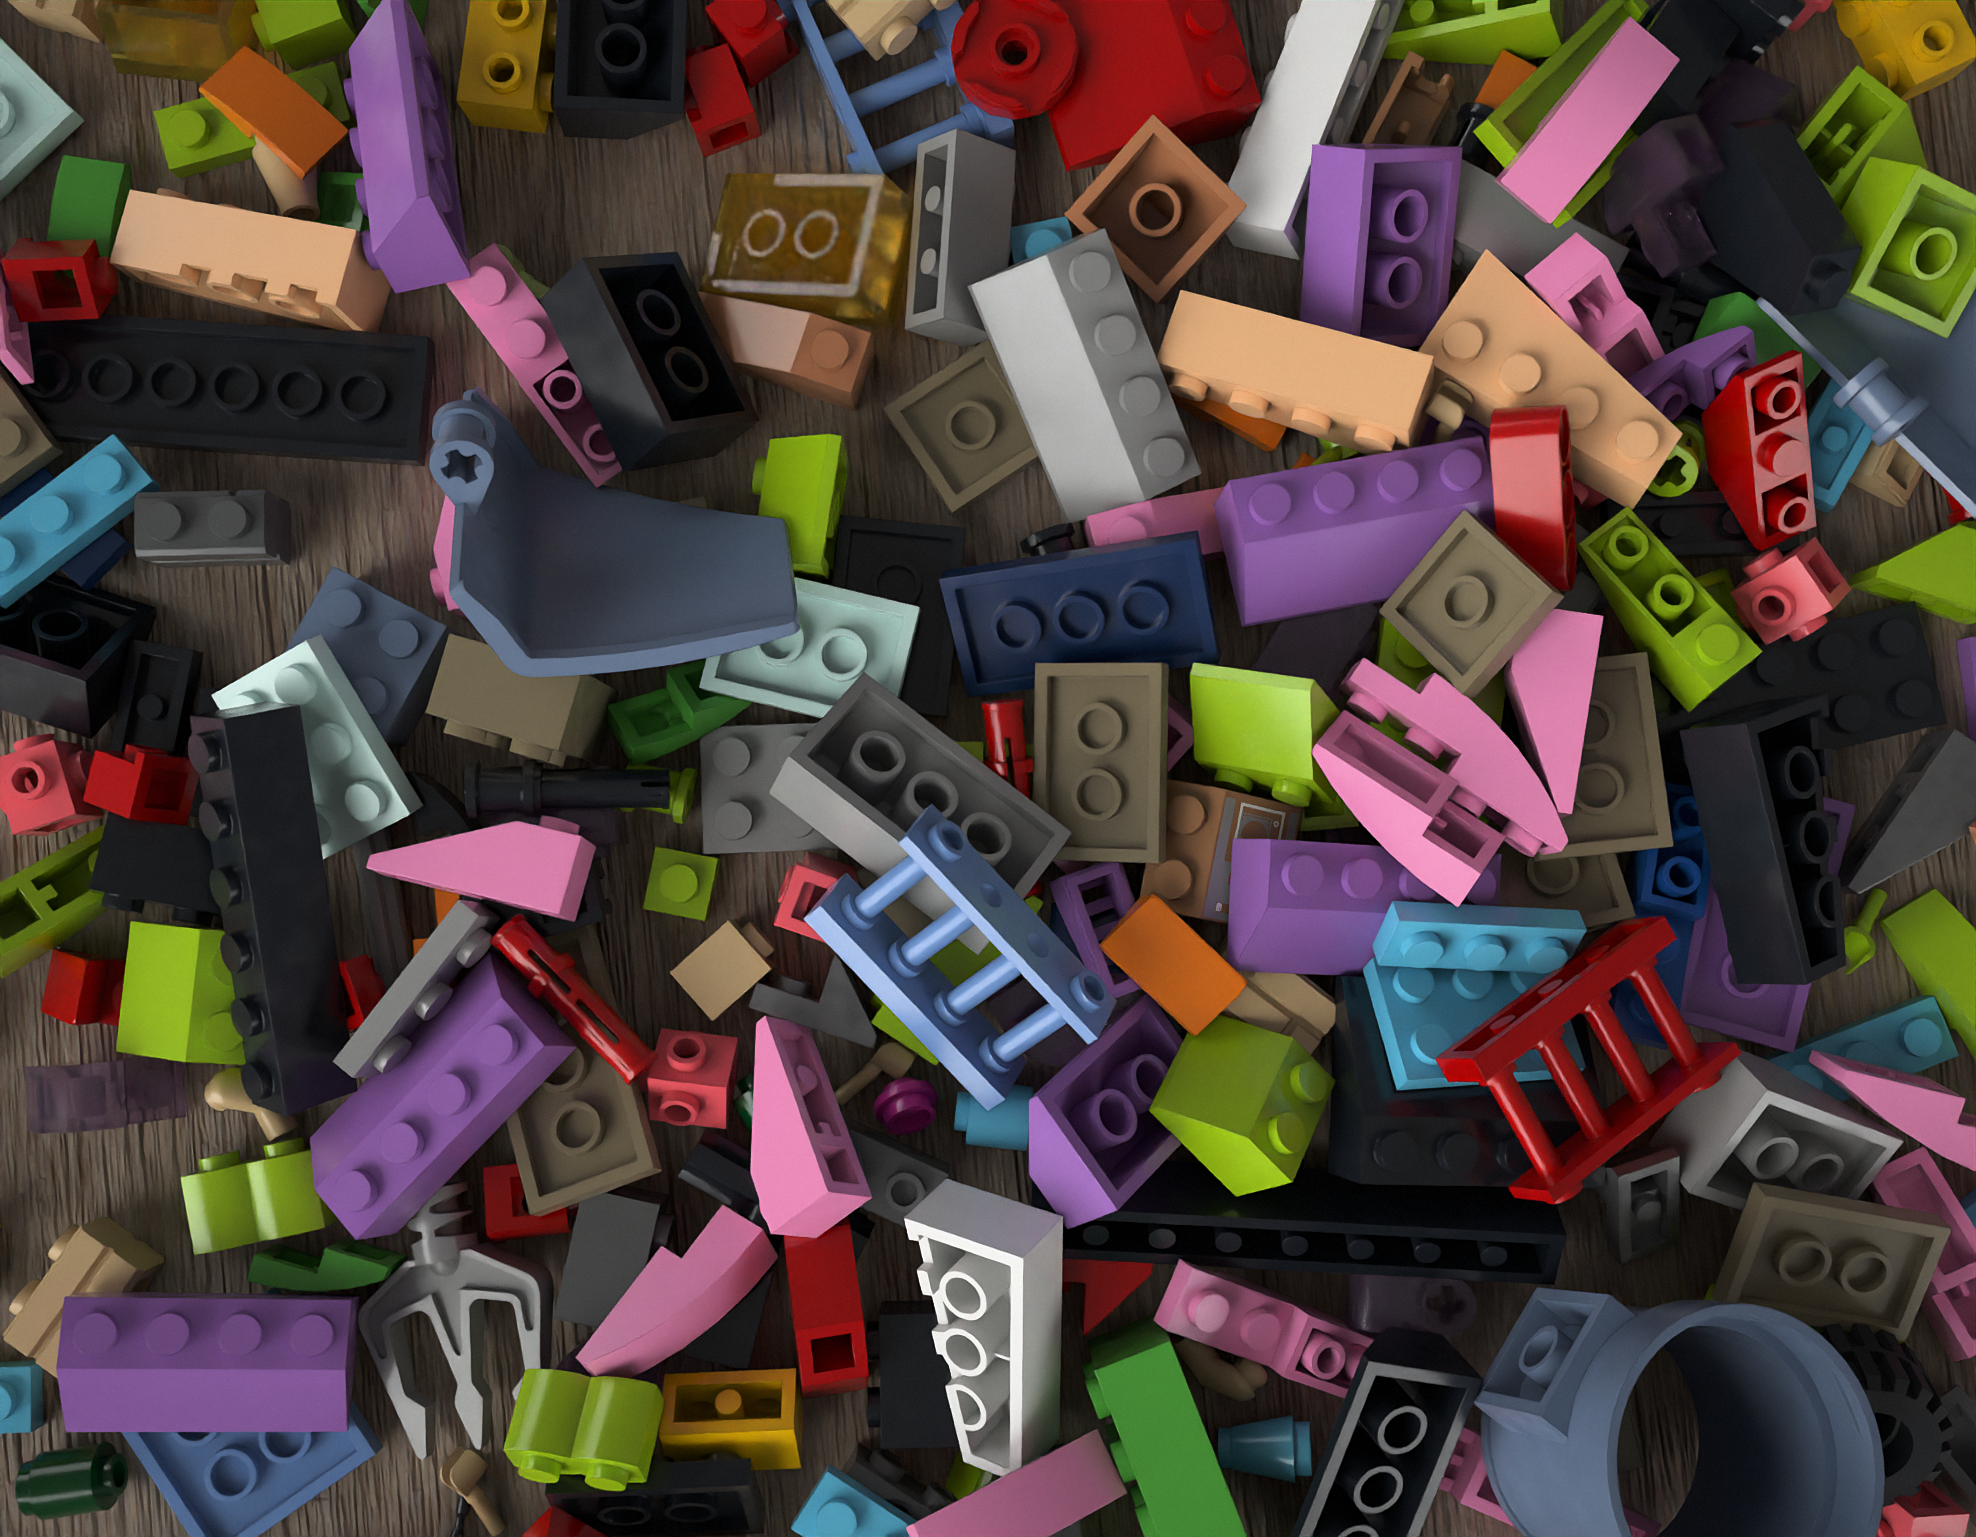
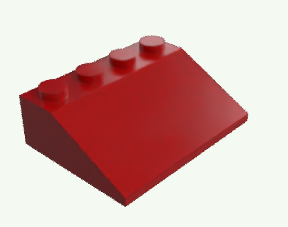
M1055 0L1061 4L1068 14L1069 22L1074 28L1079 46V56L1073 83L1062 99L1047 109L1066 172L1110 163L1153 114L1186 146L1235 136L1262 103L1228 0Z

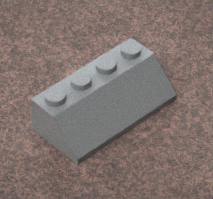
M1105 228L1080 234L967 286L1066 523L1078 522L1086 519L1089 515L1146 501L1202 474Z
M865 672L859 676L788 755L769 792L878 878L909 855L898 843L921 813L933 804L947 820L960 827L968 842L1022 900L1072 834L1065 826ZM929 875L901 895L933 921L956 905ZM976 925L957 937L959 941L977 955L990 942Z

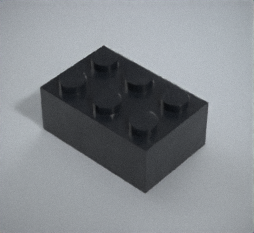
M678 252L582 257L540 299L623 472L714 457L760 421Z

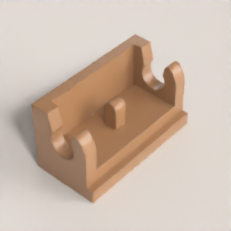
M1409 50L1362 143L1430 145L1452 101L1448 100V97L1455 86L1454 78L1450 74H1445L1439 83L1427 80L1421 74L1425 68V58Z

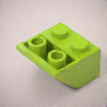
M1859 65L1850 71L1822 98L1793 134L1840 212L1870 156L1928 169L1909 105Z

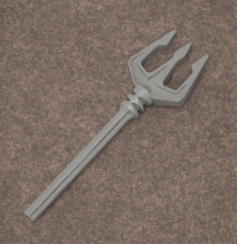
M389 826L352 844L374 967L383 980L386 992L413 959L399 880L366 868L371 854L393 850ZM455 1174L418 1211L419 1216L407 1222L409 1230L422 1232L423 1239L411 1245L413 1259L405 1261L362 1305L358 1314V1323L362 1336L414 1452L420 1460L429 1457L434 1452L436 1402L416 1389L404 1326L407 1316L417 1311H423L430 1316L458 1384L454 1405L477 1450L489 1443L493 1392L483 1378L485 1299L509 1301L513 1304L525 1369H550L554 1302L552 1275L544 1266L491 1242L479 1243L477 1230L462 1224V1219L474 1212L473 1207L458 1202V1196L470 1190L468 1180H462ZM523 1377L512 1391L516 1402Z

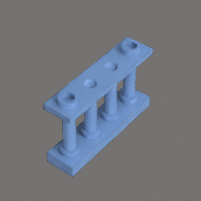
M775 0L784 13L788 24L795 21L853 152L845 155V159L859 192L869 188L878 208L889 203L887 181L884 174L916 161L918 144L958 128L1013 149L1014 124L1012 119L989 115L971 103L956 82L951 57V44L955 25L963 15L958 0L945 10L938 11L934 8L916 25L917 27L920 26L923 32L932 28L940 46L939 49L934 50L935 58L849 95L834 63L866 50L848 28L824 39L822 38L809 7L825 0ZM943 82L948 87L957 84L966 103L959 107L960 114L873 151L859 118Z
M931 804L921 813L898 843L909 854L865 890L846 873L828 888L804 920L973 1097L989 1111L1007 1098L1027 1062L1021 1056L1022 1053L1067 1023L1089 1045L1098 1039L1117 1000L1108 991L1103 980L1081 963L974 849L960 827L947 820ZM929 875L956 905L910 939L883 909ZM976 925L1002 954L956 987L929 958ZM1022 974L1048 1003L1004 1034H1000L975 1006Z

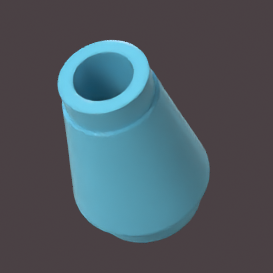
M1293 1415L1234 1425L1231 1428L1219 1427L1218 1457L1220 1468L1233 1469L1234 1471L1296 1483V1476H1312L1310 1421H1294Z

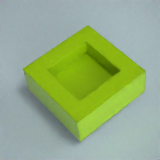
M655 846L643 909L709 921L721 859Z

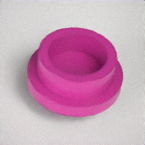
M913 1077L899 1078L889 1083L883 1089V1092L874 1102V1111L877 1119L881 1123L886 1124L887 1130L890 1133L908 1135L921 1131L935 1120V1106L938 1102V1096L935 1087L927 1081L918 1080Z

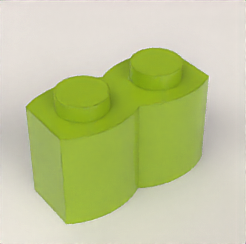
M303 1136L263 1145L265 1157L241 1161L239 1150L198 1159L199 1171L180 1177L194 1255L314 1231L338 1221L336 1215L315 1191L311 1147L305 1148Z
M525 1369L503 1451L512 1464L519 1467L518 1474L526 1479L541 1483H556L559 1481L560 1474H582L586 1476L585 1482L592 1487L607 1491H623L626 1489L627 1482H647L665 1400L656 1384L641 1380L611 1376L589 1377L554 1369Z

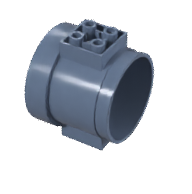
M1536 1287L1485 1374L1473 1402L1482 1410L1481 1445L1484 1464L1492 1490L1509 1520L1524 1537H1632L1624 1515L1618 1485V1437L1629 1395L1647 1363L1663 1346L1681 1369L1692 1394L1699 1428V1449L1695 1475L1688 1495L1674 1519L1656 1537H1876L1884 1503V1457L1879 1430L1869 1400L1847 1362L1826 1339L1802 1321L1769 1307L1690 1299L1673 1301L1654 1308L1622 1305L1610 1294Z

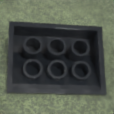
M1336 975V1011L1332 1056V1078L1336 1082L1331 1091L1329 1173L1359 1184L1508 1187L1533 1167L1532 1162L1488 1086L1466 1085L1396 1090L1365 977ZM1576 1014L1570 1021L1586 1068L1581 1073L1604 1111L1583 1014ZM1553 1079L1518 1082L1555 1148L1559 1147L1581 1129ZM1606 1162L1582 1180L1583 1188H1605Z

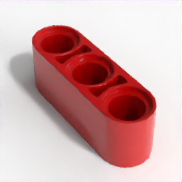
M1566 405L1495 408L1491 417L1489 437L1496 534L1558 591H1572L1576 578L1577 547L1570 422Z

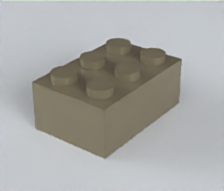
M449 633L425 713L447 720L443 733L567 769H577L580 759L595 764L599 763L609 729L607 724V705L617 702L619 692L588 674L553 677L521 676L508 669L489 644Z

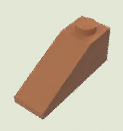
M697 292L736 372L856 411L875 356L871 332L811 312Z

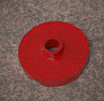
M975 0L969 4L956 23L951 44V57L956 82L968 100L989 115L1013 120L1039 115L1058 103L1074 81L1079 56L1077 36L1069 22V16L1061 4L1055 0ZM1010 51H1020L1026 56V59L1020 64L1013 65L1006 62L1004 56Z

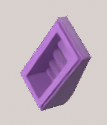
M1102 862L1049 882L1058 910L1085 967L1096 973L1103 980L1114 998L1142 989L1126 973L1111 978L1107 966L1114 964V962L1098 948V941L1105 939L1135 903L1121 862ZM1100 885L1105 897L1084 904L1080 892ZM1112 909L1116 921L1093 929L1089 917Z

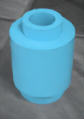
M1014 1084L1007 1098L989 1111L971 1093L958 1091L954 1130L966 1132L965 1145L1027 1151V1145H1029V1099L1036 1094L1033 1093V1086Z

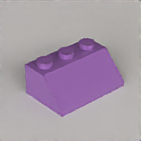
M1371 143L1312 144L1300 321L1401 348L1422 346L1448 304L1463 147Z
M1147 993L1138 998L1099 1035L1098 1039L1085 1047L1029 1099V1175L1056 1214L1063 1216V1224L1067 1229L1117 1211L1181 1144L1149 1111V1108L1183 1039L1156 1001Z

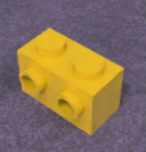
M470 0L456 101L472 125L546 134L548 113H555L553 108L557 3L555 0Z
M1956 0L1832 1L1837 11L1836 17L1839 28L1853 42L1864 64V70L1903 101H1907L1952 80L1976 60V38Z
M796 1368L664 1375L663 1398L665 1403L660 1421L659 1438L665 1456L674 1459L675 1462L702 1461V1457L709 1453L731 1452L739 1455L742 1459L751 1458L754 1470L801 1468L804 1406Z

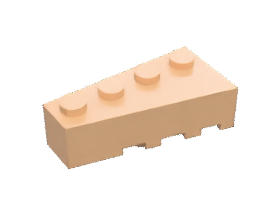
M158 188L156 194L136 190L129 191L109 263L138 283L326 330L378 333L391 288L381 269H371L364 253L361 234L355 229L248 211L229 204L221 203L214 205L197 202L184 194L164 188Z
M1488 249L1484 251L1418 350L1420 353L1434 356V394L1446 378L1469 391L1474 399L1465 415L1489 429L1492 413L1495 408L1566 405L1570 422L1573 477L1625 508L1628 506L1631 510H1633L1683 434Z
M1180 290L1156 358L1169 391L1177 396L1193 401H1203L1204 398L1227 405L1243 415L1264 418L1369 456L1418 447L1429 416L1424 411L1434 395V356L1184 290Z

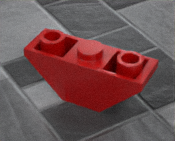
M1792 349L1735 375L1701 415L1708 472L1722 492L1751 544L1760 551L1816 526L1802 353Z
M843 1218L817 1238L783 1235L802 1400L866 1389L869 1369L865 1328L849 1218Z

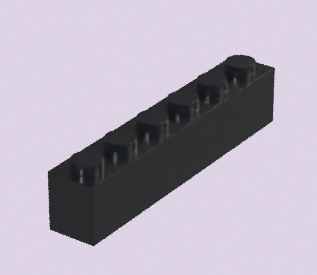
M265 701L190 715L192 735L188 740V754L192 766L199 773L203 802L199 807V821L204 835L210 840L214 869L210 873V889L216 903L221 907L225 934L220 941L222 959L231 972L235 1000L231 1004V1018L236 1031L243 1038L242 1043L246 1063L241 1069L242 1084L246 1094L252 1100V1104L283 1116H288L358 1091L356 1078H352L333 1062L350 1040L300 705Z

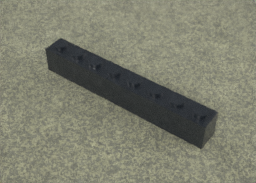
M1164 1161L1117 1211L1071 1229H1067L1063 1224L1062 1259L1177 1265L1179 1259L1198 1266L1554 1285L1567 1235L1556 1204L1514 1198L1508 1187L1359 1184L1328 1172V1169L1299 1168L1293 1183L1236 1197L1202 1163ZM1030 1177L1028 1205L1056 1214Z

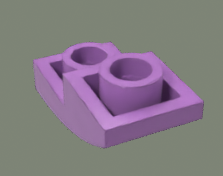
M1742 325L1698 339L1653 361L1626 380L1670 422L1676 419L1683 409L1691 403L1705 411L1735 375L1757 366L1753 330Z

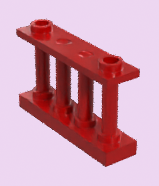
M1665 916L1620 921L1567 960L1561 968L1548 974L1435 1058L1448 1082H1478L1480 1086H1488L1527 1153L1533 1167L1508 1186L1514 1198L1545 1201L1548 1204H1558L1571 1199L1582 1190L1584 1186L1583 1179L1691 1093L1705 1090L1716 1084L1722 1078L1720 1070L1742 1054L1736 1042H1696L1654 968L1658 963L1655 955L1677 939ZM1623 979L1631 980L1673 1055L1670 1060L1651 1075L1646 1070L1608 1002L1612 997L1610 989ZM1576 1014L1585 1015L1628 1093L1605 1111L1600 1107L1561 1038L1565 1033L1562 1025ZM1529 1050L1538 1051L1581 1127L1578 1132L1557 1148L1554 1147L1513 1075L1517 1068L1514 1061Z

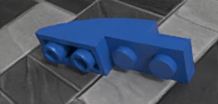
M1665 781L1673 847L1631 851L1624 881L1636 915L1634 919L1665 916L1677 937L1675 941L1655 955L1658 963L1654 968L1680 1012L1693 922L1704 917L1711 866L1703 832L1698 822V810L1693 788ZM1623 979L1610 989L1612 997L1608 1002L1630 1041L1662 1050L1669 1049L1631 980Z

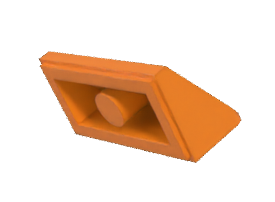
M1155 894L1139 898L1098 946L1192 1036H1197L1248 985L1244 977Z

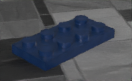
M1198 530L944 570L939 578L968 698L1034 689L1035 663L1169 664V669L1190 667L1193 665V662L1211 664L1220 661L1221 648Z

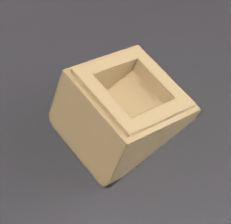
M1895 439L1882 447H1879L1872 440L1849 482L1896 507H1905L1924 468Z

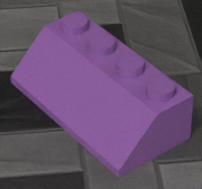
M382 0L349 48L352 77L344 79L343 85L348 105L354 117L357 118L358 127L350 128L349 136L355 158L360 167H363L364 178L356 179L355 187L361 209L366 218H369L370 230L362 231L361 233L364 253L371 269H381L395 294L470 278L471 271L443 75L408 0Z
M1482 436L1229 480L1213 504L1242 627L1387 601L1463 510L1475 514L1494 532L1496 528L1492 473Z
M1233 838L1226 961L1236 971L1364 976L1363 968L1375 957L1372 944L1392 901L1452 903L1419 880L1383 846ZM1501 854L1493 855L1461 904L1499 906Z
M488 953L453 989L449 1001L438 1014L428 1021L423 1020L407 1039L412 1044L409 1052L392 1071L387 1074L381 1073L380 1075L369 1076L358 1088V1091L354 1092L310 1137L315 1191L355 1240L396 1234L578 1047L495 953Z
M81 1292L64 1297L56 1366L66 1432H348L360 1295Z

